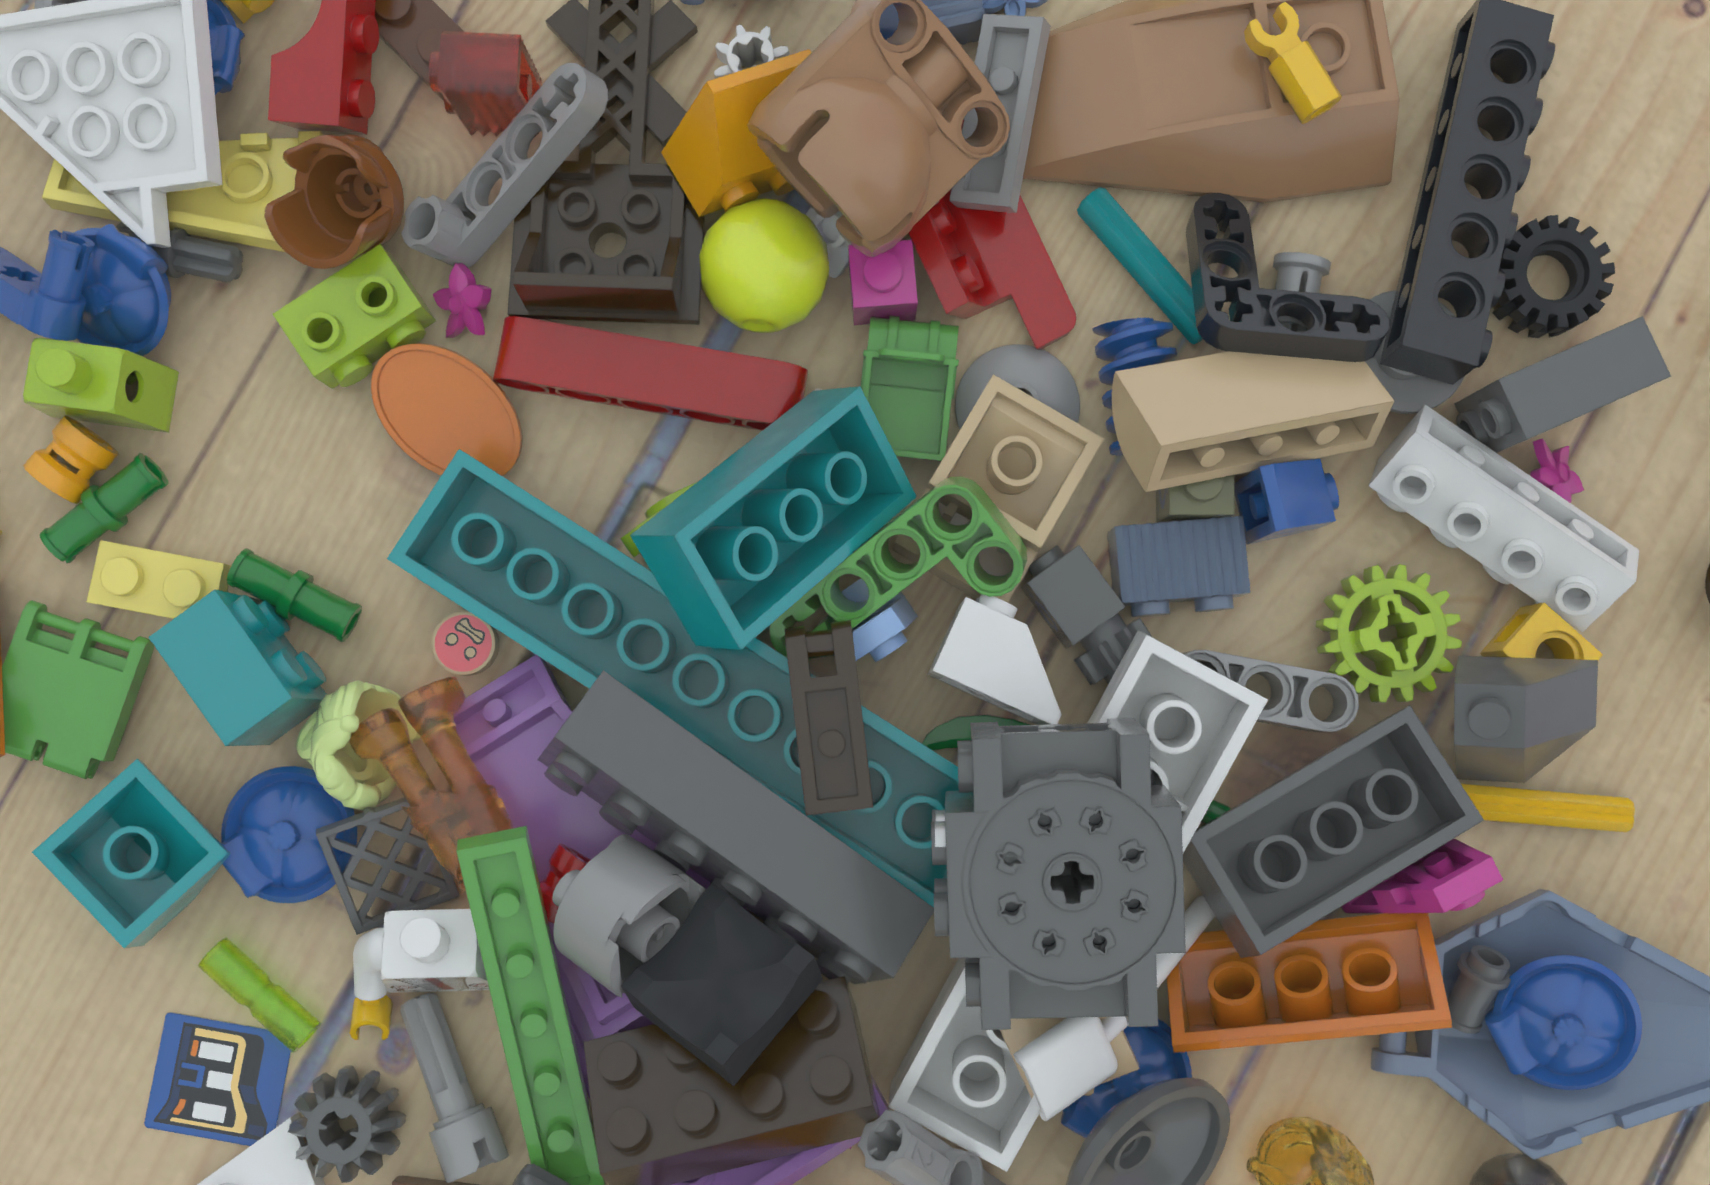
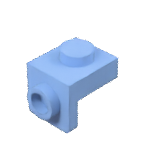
M861 578L841 591L848 600L854 602H864L869 597L868 587ZM902 592L898 593L852 629L856 661L870 653L874 661L877 662L908 641L902 630L907 628L918 616Z

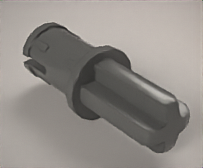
M123 222L116 226L119 232L128 233L129 236L140 239ZM174 228L170 231L171 247L160 248L152 246L167 263L168 269L166 274L169 277L180 278L185 274L222 282H231L233 279H239L243 271V253L240 249L231 245L193 238L181 228Z

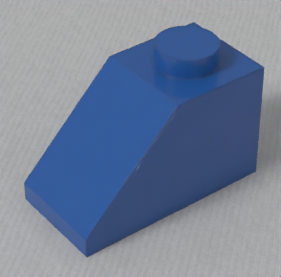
M1321 459L1260 466L1234 483V496L1239 516H1243L1247 545L1318 529L1336 521L1333 510H1337L1339 507L1338 490L1333 476L1330 473H1324Z

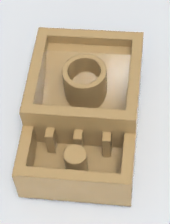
M993 374L929 481L923 495L950 477L962 476L975 481L1022 538L1027 548V563L1021 577L1022 580L1100 448L1104 438ZM947 494L940 498L939 512L948 523L964 525L971 521L972 508L964 497L957 494ZM899 534L892 550L913 563L919 561L920 549L916 541L909 536ZM987 547L979 552V562L988 574L1003 576L1010 573L1014 568L1010 554L1002 548ZM945 557L928 570L930 573L975 599L981 595L967 583L948 557ZM1020 582L1011 592L994 597L1009 603Z

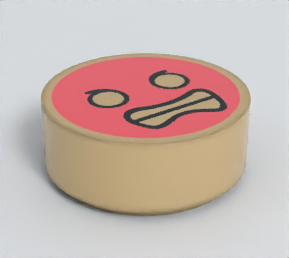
M464 611L456 612L441 620L435 628L431 643L432 652L438 664L446 671L464 676L476 675L488 669L495 661L499 652V636L494 627L474 614Z

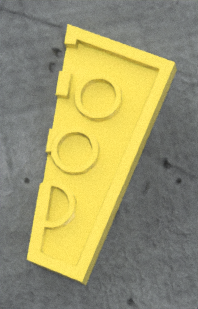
M298 131V138L270 139L267 133L240 134V140L219 141L223 185L167 192L169 230L181 228L190 235L285 252L271 235L264 217L265 207L271 201L295 190L297 170L285 163L283 152L311 138L323 135L322 132ZM54 159L42 195V199L52 209L122 222Z

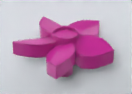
M455 263L451 270L449 288H443L433 293L437 305L441 309L450 310L451 312L447 322L445 338L458 336L462 333L465 326L475 335H485L484 322L479 310L487 308L492 289L487 286L477 285L474 274L465 264Z
M1543 438L1533 441L1535 454L1541 468L1531 471L1530 476L1571 503L1572 495L1584 491L1579 476L1570 470L1568 466L1569 446L1558 448L1551 453Z

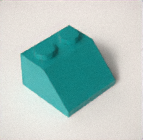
M136 759L32 851L44 866L123 948L140 947L149 942L197 897L231 854L140 759Z

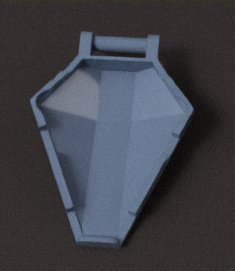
M1538 889L1434 940L1446 997L1448 999L1461 972L1457 964L1461 954L1470 952L1475 945L1487 946L1503 954L1510 962L1508 970L1510 975L1532 961L1549 956L1570 955L1598 962L1616 973L1628 985L1637 1000L1641 1012L1642 1035L1640 1044L1633 1059L1621 1073L1603 1084L1581 1090L1550 1088L1538 1084L1522 1074L1514 1075L1509 1071L1507 1063L1492 1038L1485 1020L1482 1022L1483 1025L1480 1032L1476 1034L1464 1033L1453 1027L1415 1031L1418 1053L1406 1051L1407 1032L1380 1034L1379 1047L1372 1048L1371 1054L1372 1070L1388 1074L1427 1077L1523 1154L1535 1160L1583 1144L1581 1140L1583 1137L1616 1126L1628 1129L1710 1101V977L1641 939L1630 936L1596 918V915L1549 890ZM1498 990L1488 1012L1494 1008V1003L1500 990Z

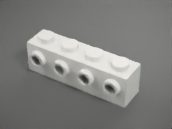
M1427 405L1420 409L1378 458L1369 487L1377 492L1379 498L1388 507L1398 512H1407L1428 526L1433 536L1442 544L1450 548H1460L1482 563L1483 568L1492 578L1503 584L1514 585L1533 598L1536 604L1546 603L1562 619L1581 632H1584L1636 582L1639 550Z

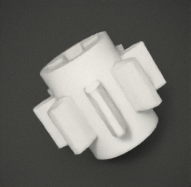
M742 25L736 26L737 36L729 45L717 43L715 46L717 58L722 63L727 64L714 71L715 79L741 71V65L750 68L756 60L766 63L788 56L789 49L787 46L773 49L771 29L768 26L763 28L760 33L746 32Z

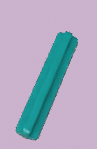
M1099 187L1092 191L1080 202L1077 209L1078 215L1184 337L1192 344L1201 342L1203 339L1196 327L1192 287L1105 188Z

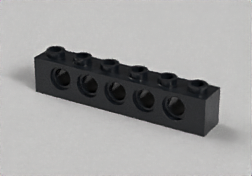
M1476 0L1457 24L1390 316L1389 331L1386 334L1381 355V365L1453 385L1473 369L1481 367L1489 354L1493 339L1492 331L1486 329L1490 309L1497 304L1502 294L1506 278L1505 272L1499 270L1502 253L1511 243L1518 224V214L1512 212L1515 193L1523 186L1531 164V157L1524 154L1527 138L1537 126L1543 109V100L1537 98L1540 80L1549 70L1555 53V43L1549 41L1554 19L1552 14L1503 0ZM1492 72H1494V73H1496L1497 75H1499V76L1503 79L1504 82H1501L1500 80H1498V79L1493 75ZM1478 127L1486 130L1493 140L1486 138ZM1465 183L1473 186L1479 192L1481 199L1473 196L1467 190ZM1452 240L1459 242L1465 247L1469 258L1460 255L1454 249ZM1438 298L1445 299L1453 306L1456 317H1452L1442 310Z

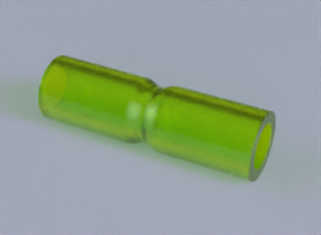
M227 937L219 941L198 964V967L237 1003L248 1007L251 1015L292 1053L298 1051L322 1024L284 988L272 983L268 974Z

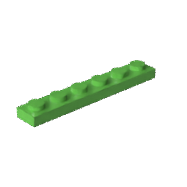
M527 826L458 839L456 852L531 1164L539 1166L571 1185H605V1179L600 1175L594 1123Z

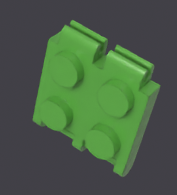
M33 600L29 601L22 611L2 666L5 753L29 761H38L44 752L46 744L49 743L43 758L44 766L83 779H92L97 772L100 761L107 762L114 761L154 650V645L150 639L138 636L133 641L101 630L99 622L85 618L79 623L47 612L45 604ZM44 624L74 634V638L70 639L67 636L43 630L42 626ZM97 642L129 652L128 656L115 654L97 648L95 645Z

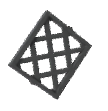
M421 791L376 808L368 807L362 813L316 829V836L356 935L384 925L385 912L373 917L367 915L376 897L397 904L394 909L389 911L424 910L460 896ZM403 809L411 810L402 829L381 822L384 816ZM419 815L429 840L410 833ZM359 825L366 826L357 846L335 838L337 833ZM375 830L396 838L387 857L366 849ZM405 842L425 849L416 868L396 861ZM333 848L351 854L343 873ZM434 854L444 879L425 872ZM361 858L382 866L373 884L351 877ZM390 870L411 877L402 895L381 888ZM420 881L440 888L439 892L416 901L411 899ZM348 887L367 893L358 911Z

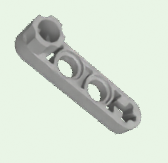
M566 63L558 67L446 200L435 195L426 199L418 196L409 205L405 212V226L401 232L404 242L410 248L453 267L455 263L465 264L468 268L474 265L599 121L608 102V89L605 81L577 63ZM542 131V140L539 148L531 158H528L527 152L531 141L538 132ZM502 178L500 193L495 201L489 205L490 191L495 182Z

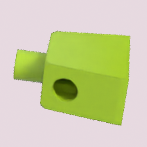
M34 338L31 345L23 399L26 404L55 418H63L66 415L77 421L169 433L179 372L120 348ZM138 380L137 395L130 402L126 396L125 385H131Z

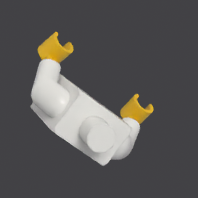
M470 909L385 912L384 928H375L358 939L353 952L354 995L356 998L353 1003L349 1033L351 1038L359 1040L360 1027L374 1025L382 1030V1040L388 1038L393 1003L386 995L387 991L398 993L489 990Z

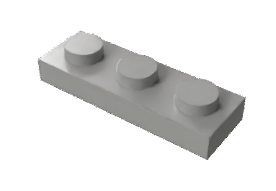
M983 14L975 64L986 77L1009 116L1010 131L1007 141L1000 151L991 157L982 158L952 187L949 201L957 208L1017 213L1051 27L1044 17ZM975 108L970 110L964 118L962 129L964 139L970 137L976 129L978 118Z

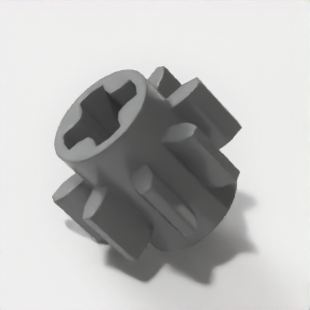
M1117 613L1080 640L1086 652L1074 659L1090 685L1096 684L1103 678L1109 684L1138 630L1152 637L1141 618L1126 625L1120 614Z

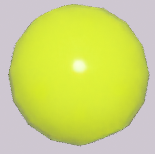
M754 199L731 207L724 212L706 232L699 254L702 289L713 309L735 326L758 333L778 332L804 320L821 301L830 269L827 244L815 223L795 207L775 199Z

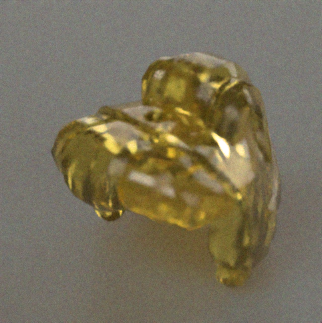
M1290 1117L1270 1125L1260 1137L1256 1148L1257 1156L1250 1157L1246 1163L1247 1171L1255 1175L1259 1185H1374V1177L1370 1165L1351 1140L1331 1124H1326L1310 1117Z

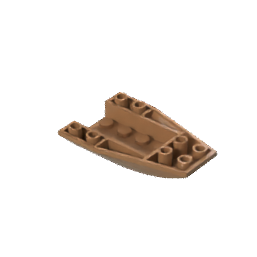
M1126 0L1051 30L1047 43L1023 179L1192 196L1222 193L1230 195L1237 200L1263 203L1386 186L1392 180L1400 98L1383 0ZM1284 2L1293 7L1298 15L1299 29L1297 35L1301 42H1309L1342 96L1341 100L1330 110L1306 124L1300 122L1268 70L1271 64L1269 59L1254 53L1245 41L1244 31L1249 22L1254 19L1260 22L1267 34L1275 36L1281 34L1273 14L1277 7Z

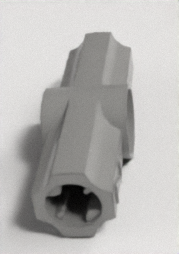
M885 1110L878 1119L866 1123L858 1147L865 1156V1167L893 1185H1006L983 1169L981 1160L976 1153L952 1148L911 1118L897 1111Z

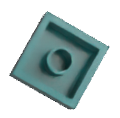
M214 589L148 638L225 746L270 745L318 710L320 702L326 695V692L321 687L326 682V677L319 665L308 653L301 651L298 654L284 635L290 630L286 619L276 614V607L266 600L261 602L259 599L251 598L247 595L242 596Z

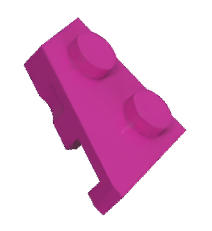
M1452 839L1341 906L1345 913H1445L1449 910L1460 911L1480 902L1485 896V890L1503 881V878L1492 856L1459 840Z

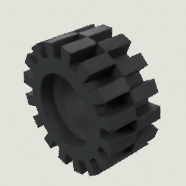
M1550 215L1539 222L1536 218L1518 229L1511 243L1502 253L1499 270L1505 272L1506 278L1502 294L1498 300L1501 307L1492 312L1500 321L1504 317L1510 316L1513 321L1508 329L1515 333L1528 328V337L1540 338L1548 333L1550 338L1573 329L1598 313L1605 305L1600 300L1611 295L1614 284L1604 281L1615 274L1614 262L1602 264L1601 257L1611 251L1606 242L1596 248L1591 244L1590 241L1598 234L1594 228L1589 226L1583 231L1578 232L1576 229L1580 222L1579 219L1568 217L1559 224L1558 215ZM1541 255L1552 256L1566 269L1570 283L1566 294L1561 299L1549 300L1542 298L1530 286L1527 278V268L1534 257Z

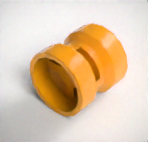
M65 415L52 430L53 441L46 449L36 450L23 467L33 478L49 490L71 503L78 504L81 501L80 494L90 487V478L96 471L106 470L119 453L95 432Z

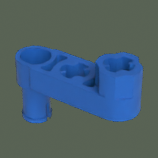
M57 230L50 231L42 273L11 252L0 247V313L14 323L40 336L64 341L77 339L87 302L81 293L90 255L94 250L95 243L76 233L68 231L61 233Z

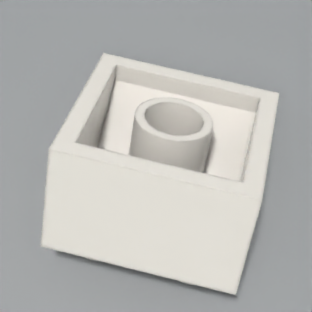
M981 594L976 601L966 597L958 606L927 675L1034 724H1058L1062 715L1028 625L1014 619L1018 609L994 596L989 597Z

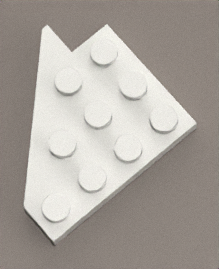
M87 0L0 15V109L147 245L160 248L171 247L166 193L223 185L207 0Z

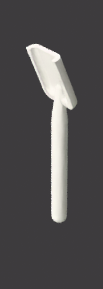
M1203 895L1197 897L1184 912L1186 952L1215 917ZM1186 953L1156 954L1157 989ZM1125 1016L1106 1017L1102 1020L1099 1017L1065 1018L1013 1054L1016 1062L1023 1069L1040 1107L1038 1112L1042 1120L1048 1121L1116 1072L1118 1062L1110 1042L1121 1030L1123 1031L1128 1026Z

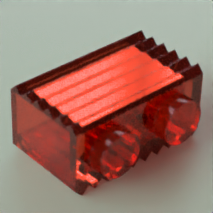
M442 31L440 52H432L430 55L429 81L432 91L443 94L447 114H456L465 130L471 136L479 131L483 137L489 132L497 137L507 128L542 86V78L537 73L533 59L528 54V49H526V45H524V41L521 40V35Z

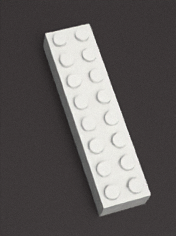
M1138 630L1087 723H1107V719L1135 718L1149 733L1151 785H1164L1181 805L1182 846L1184 853L1268 699ZM1076 861L1064 862L1065 868L1061 875H1070L1071 866ZM958 958L891 1081L888 1107L905 1114L916 1123L969 1152L976 1153L980 1158L1007 1172L1037 1119L1040 1107L1034 1095L1031 1099L1000 1030H982L981 1008L966 1007L965 958Z

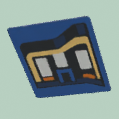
M172 1012L167 1013L144 1122L145 1127L235 1144L253 1145L277 1126L293 1035Z

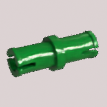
M139 453L133 458L132 462L102 486L91 485L80 494L82 502L52 526L40 532V538L45 547L60 561L71 563L80 552L108 530L117 532L128 523L127 515L159 489H163L169 484L166 475L153 460Z
M248 548L241 551L236 557L227 575V585L233 588L236 587L262 601L266 600L276 607L275 612L278 616L286 620H292L296 617L336 637V640L344 642L350 636L362 613L361 605L352 603L314 584L312 575L302 570H298L294 574L254 554V551Z

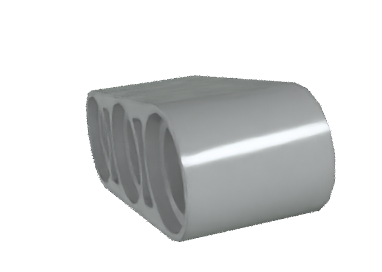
M1193 650L1182 653L1244 687L1247 680L1253 674L1262 675L1270 684L1271 697L1256 722L1304 731L1337 732L1346 728L1355 719L1359 709L1358 695L1354 686L1346 678L1336 674L1209 650ZM1317 686L1325 687L1333 698V710L1323 721L1318 720L1309 708L1311 692Z

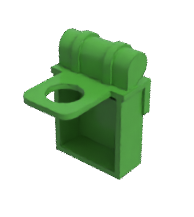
M890 316V319L870 318L867 350L863 352L861 389L896 456L942 461L946 454L951 400L954 399L956 372L959 360L956 359L959 326L940 324L938 320H931L930 323L899 320V316Z

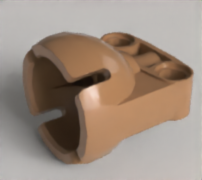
M856 0L850 15L756 106L747 124L749 131L758 138V146L772 164L818 215L823 218H829L838 211L843 214L836 220L838 232L848 243L869 257H875L892 249L982 158L991 157L1000 151L1007 141L1010 131L1009 116L986 77L948 28L921 0ZM893 4L898 12L899 23L895 33L885 40L880 32L879 21L885 8ZM975 108L978 118L976 129L970 137L964 139L961 129L963 119L970 110Z

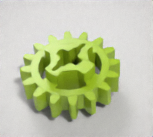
M1401 564L1390 567L1386 574V579L1379 565L1364 569V583L1355 575L1345 577L1340 582L1346 596L1331 594L1326 596L1323 601L1334 611L1333 617L1316 620L1315 627L1330 632V641L1317 646L1318 653H1334L1337 660L1331 665L1327 673L1338 676L1348 674L1351 677L1349 682L1354 686L1357 694L1362 693L1370 686V700L1375 703H1385L1390 696L1391 690L1397 702L1412 701L1414 695L1413 685L1421 692L1434 691L1437 686L1431 673H1451L1454 669L1450 661L1443 657L1445 650L1461 648L1462 646L1461 640L1447 636V627L1461 621L1460 615L1452 613L1443 614L1440 608L1447 601L1450 594L1447 590L1429 594L1426 589L1431 576L1427 573L1415 575L1411 580L1407 581L1406 565ZM1400 596L1413 603L1421 615L1403 606ZM1360 604L1362 615L1354 629L1349 631L1351 617ZM1387 626H1395L1397 638L1381 642L1379 630ZM1425 637H1427L1424 652L1417 662L1415 654ZM1355 653H1361L1374 661L1377 673L1366 668L1357 659Z

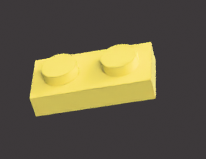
M100 540L86 602L174 619L214 589L227 592L229 585H227L228 581L226 579L231 565Z

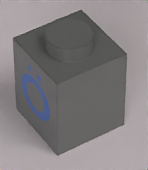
M1058 545L1052 548L1029 566L1028 570L1034 578L1021 587L1065 648L1074 646L1125 608L1124 604L1080 545L1064 555Z

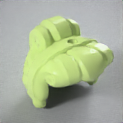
M357 680L349 682L347 685H342L335 692L325 695L319 704L318 710L311 715L300 730L296 748L298 755L312 765L316 779L329 795L341 801L344 807L364 810L368 807L375 808L379 803L388 798L398 782V771L393 761L409 750L413 741L422 737L423 731L418 724H413L412 710L407 702L396 692Z

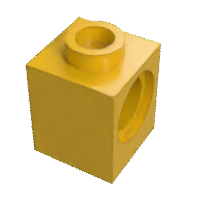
M1544 602L1520 607L1480 652L1483 657L1536 658L1537 648L1544 642L1551 648L1554 659L1599 660L1603 656L1599 650Z

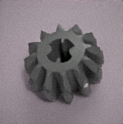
M347 1065L338 1071L336 1079L327 1073L321 1074L312 1081L314 1093L305 1092L297 1097L294 1106L304 1117L292 1122L289 1125L288 1133L306 1137L307 1143L296 1151L295 1159L304 1160L312 1154L319 1158L315 1166V1177H325L335 1166L342 1183L351 1182L355 1179L359 1169L369 1175H373L383 1166L382 1155H392L398 1150L401 1142L391 1131L405 1124L406 1115L399 1111H388V1105L399 1096V1089L393 1087L380 1094L376 1090L380 1082L379 1071H370L359 1082L354 1066ZM352 1115L358 1127L344 1132L338 1120Z

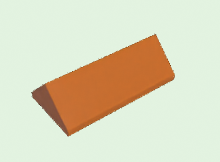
M1383 913L1318 920L1262 955L1244 958L1239 956L1224 930L1202 932L1167 976L1171 1037L1174 1053L1452 1028V1019L1428 913Z

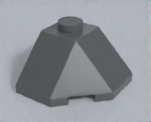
M1458 656L1454 682V752L1457 779L1525 783L1595 728L1598 660Z

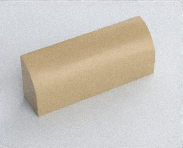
M1229 351L1115 371L1112 384V414L1117 439L1128 465L1145 492L1250 472L1260 466L1274 463L1311 460L1371 448L1374 446L1394 403V399L1365 361L1347 362Z

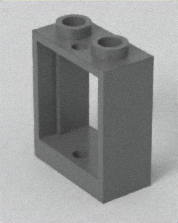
M1642 316L1500 378L1454 403L1459 413L1456 423L1459 428L1498 453L1671 377V374Z

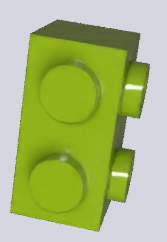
M381 244L273 313V316L313 377L331 389L338 385L348 387L361 381L373 370V362L398 346L420 342L426 335L425 328L436 322V319L396 259Z

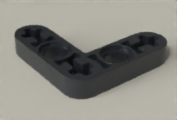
M1208 193L1201 196L1195 202L1186 227V240L1196 327L1199 335L1207 344L1216 349L1229 352L1347 362H1363L1374 357L1388 333L1390 325L1386 312L1378 304L1369 299L1356 296L1260 288L1250 217L1246 207L1236 198L1222 193ZM1217 224L1219 230L1225 232L1223 238L1215 239L1218 233ZM1212 263L1227 265L1234 269L1238 276L1235 278L1219 276L1208 265ZM1224 302H1231L1229 316L1226 312L1221 311ZM1278 317H1294L1302 321L1308 331H1291L1279 322Z

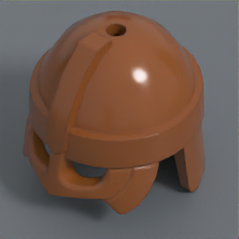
M321 135L283 152L285 163L297 170L295 190L268 203L265 207L264 217L275 241L292 258L313 268H335L363 253H367L379 244H385L397 232L404 213V195L401 180L380 147L371 140L358 135Z

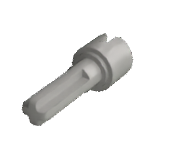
M427 993L408 1000L401 1005L400 1012L439 1120L433 1124L435 1130L429 1132L446 1183H450L476 1172L478 1168L493 1162L497 1163L509 1157L492 1107L485 1109L483 1103L476 1105L438 997L434 993Z

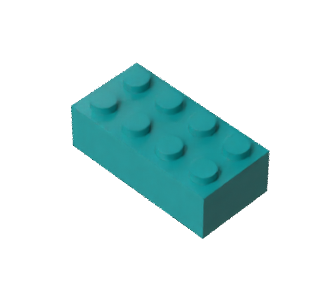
M861 387L817 390L808 394L630 536L695 646L741 650L911 503L917 495Z

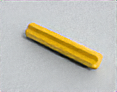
M1461 784L1482 818L1487 821L1615 832L1631 831L1634 825L1635 806L1629 798Z

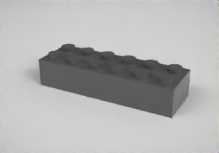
M604 670L537 759L548 767L544 775L558 788L572 796H578L580 791H582L603 807L600 809L599 814L613 827L628 835H632L636 829L657 844L653 850L685 873L691 868L709 881L710 885L714 883L742 907L744 906L764 920L763 924L771 930L797 943L815 956L821 974L829 980L845 976L847 983L865 984L866 982L894 978L934 912V907Z

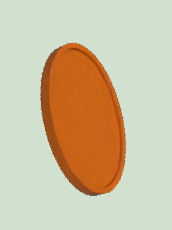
M422 343L398 346L385 353L379 359L371 379L374 407L388 434L412 459L438 475L443 474L459 449L501 476L508 473L514 467L522 449L520 421L506 393L497 382L493 381V378L485 370L457 352L437 345Z

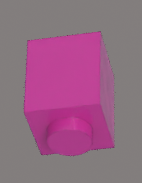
M912 240L899 241L892 249L875 257L866 256L852 245H848L854 326L870 324L871 317L890 319V316H899V320L914 321L916 319L918 299Z

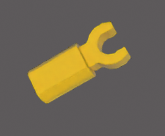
M1284 2L1277 7L1273 14L1281 34L1276 36L1267 34L1260 22L1254 19L1249 22L1244 31L1245 41L1254 53L1269 59L1271 64L1268 70L1300 122L1306 124L1330 110L1341 100L1342 96L1309 42H1301L1297 35L1299 29L1298 15L1293 7Z

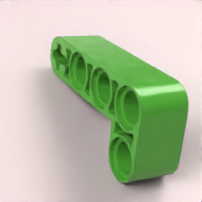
M962 476L950 477L937 484L877 531L771 623V642L777 652L787 657L784 629L793 627L797 621H804L816 612L821 605L828 615L819 622L813 631L832 629L831 622L851 620L853 629L945 557H948L967 583L978 593L989 597L1002 596L1011 592L1020 582L1027 563V548L1022 538L975 481ZM947 494H957L964 497L972 508L971 521L964 525L948 523L939 512L940 498ZM903 534L916 541L920 549L919 561L913 564H904L894 559L889 551L888 542L890 537ZM987 547L1002 548L1010 554L1014 568L1010 573L1003 576L988 574L979 562V552ZM853 574L864 580L869 591L868 600L864 602L848 600L839 588L840 576Z

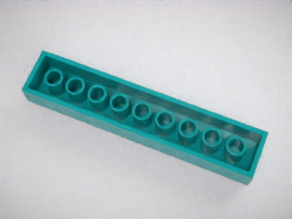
M459 449L387 559L587 688L592 686L604 670L806 816L787 657L757 638H754L741 650L695 646L650 570ZM810 673L811 678L816 677L815 675ZM861 705L873 808L807 815V817L934 907V879L947 878V865L932 864V810H945L946 791H959L958 766Z

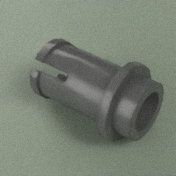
M1475 945L1470 952L1461 954L1457 963L1461 972L1447 999L1452 1027L1468 1034L1480 1032L1483 1025L1482 1022L1498 990L1508 988L1511 981L1509 978L1511 975L1508 971L1510 968L1509 960L1495 949L1483 945Z

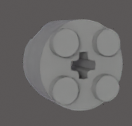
M622 834L616 837L608 848L589 861L581 871L572 870L566 873L556 885L552 897L553 903L559 907L553 930L555 945L566 958L609 991L622 998V993H625L621 987L623 982L638 966L647 962L669 942L685 922L697 899L706 889L642 842L635 840L628 834Z

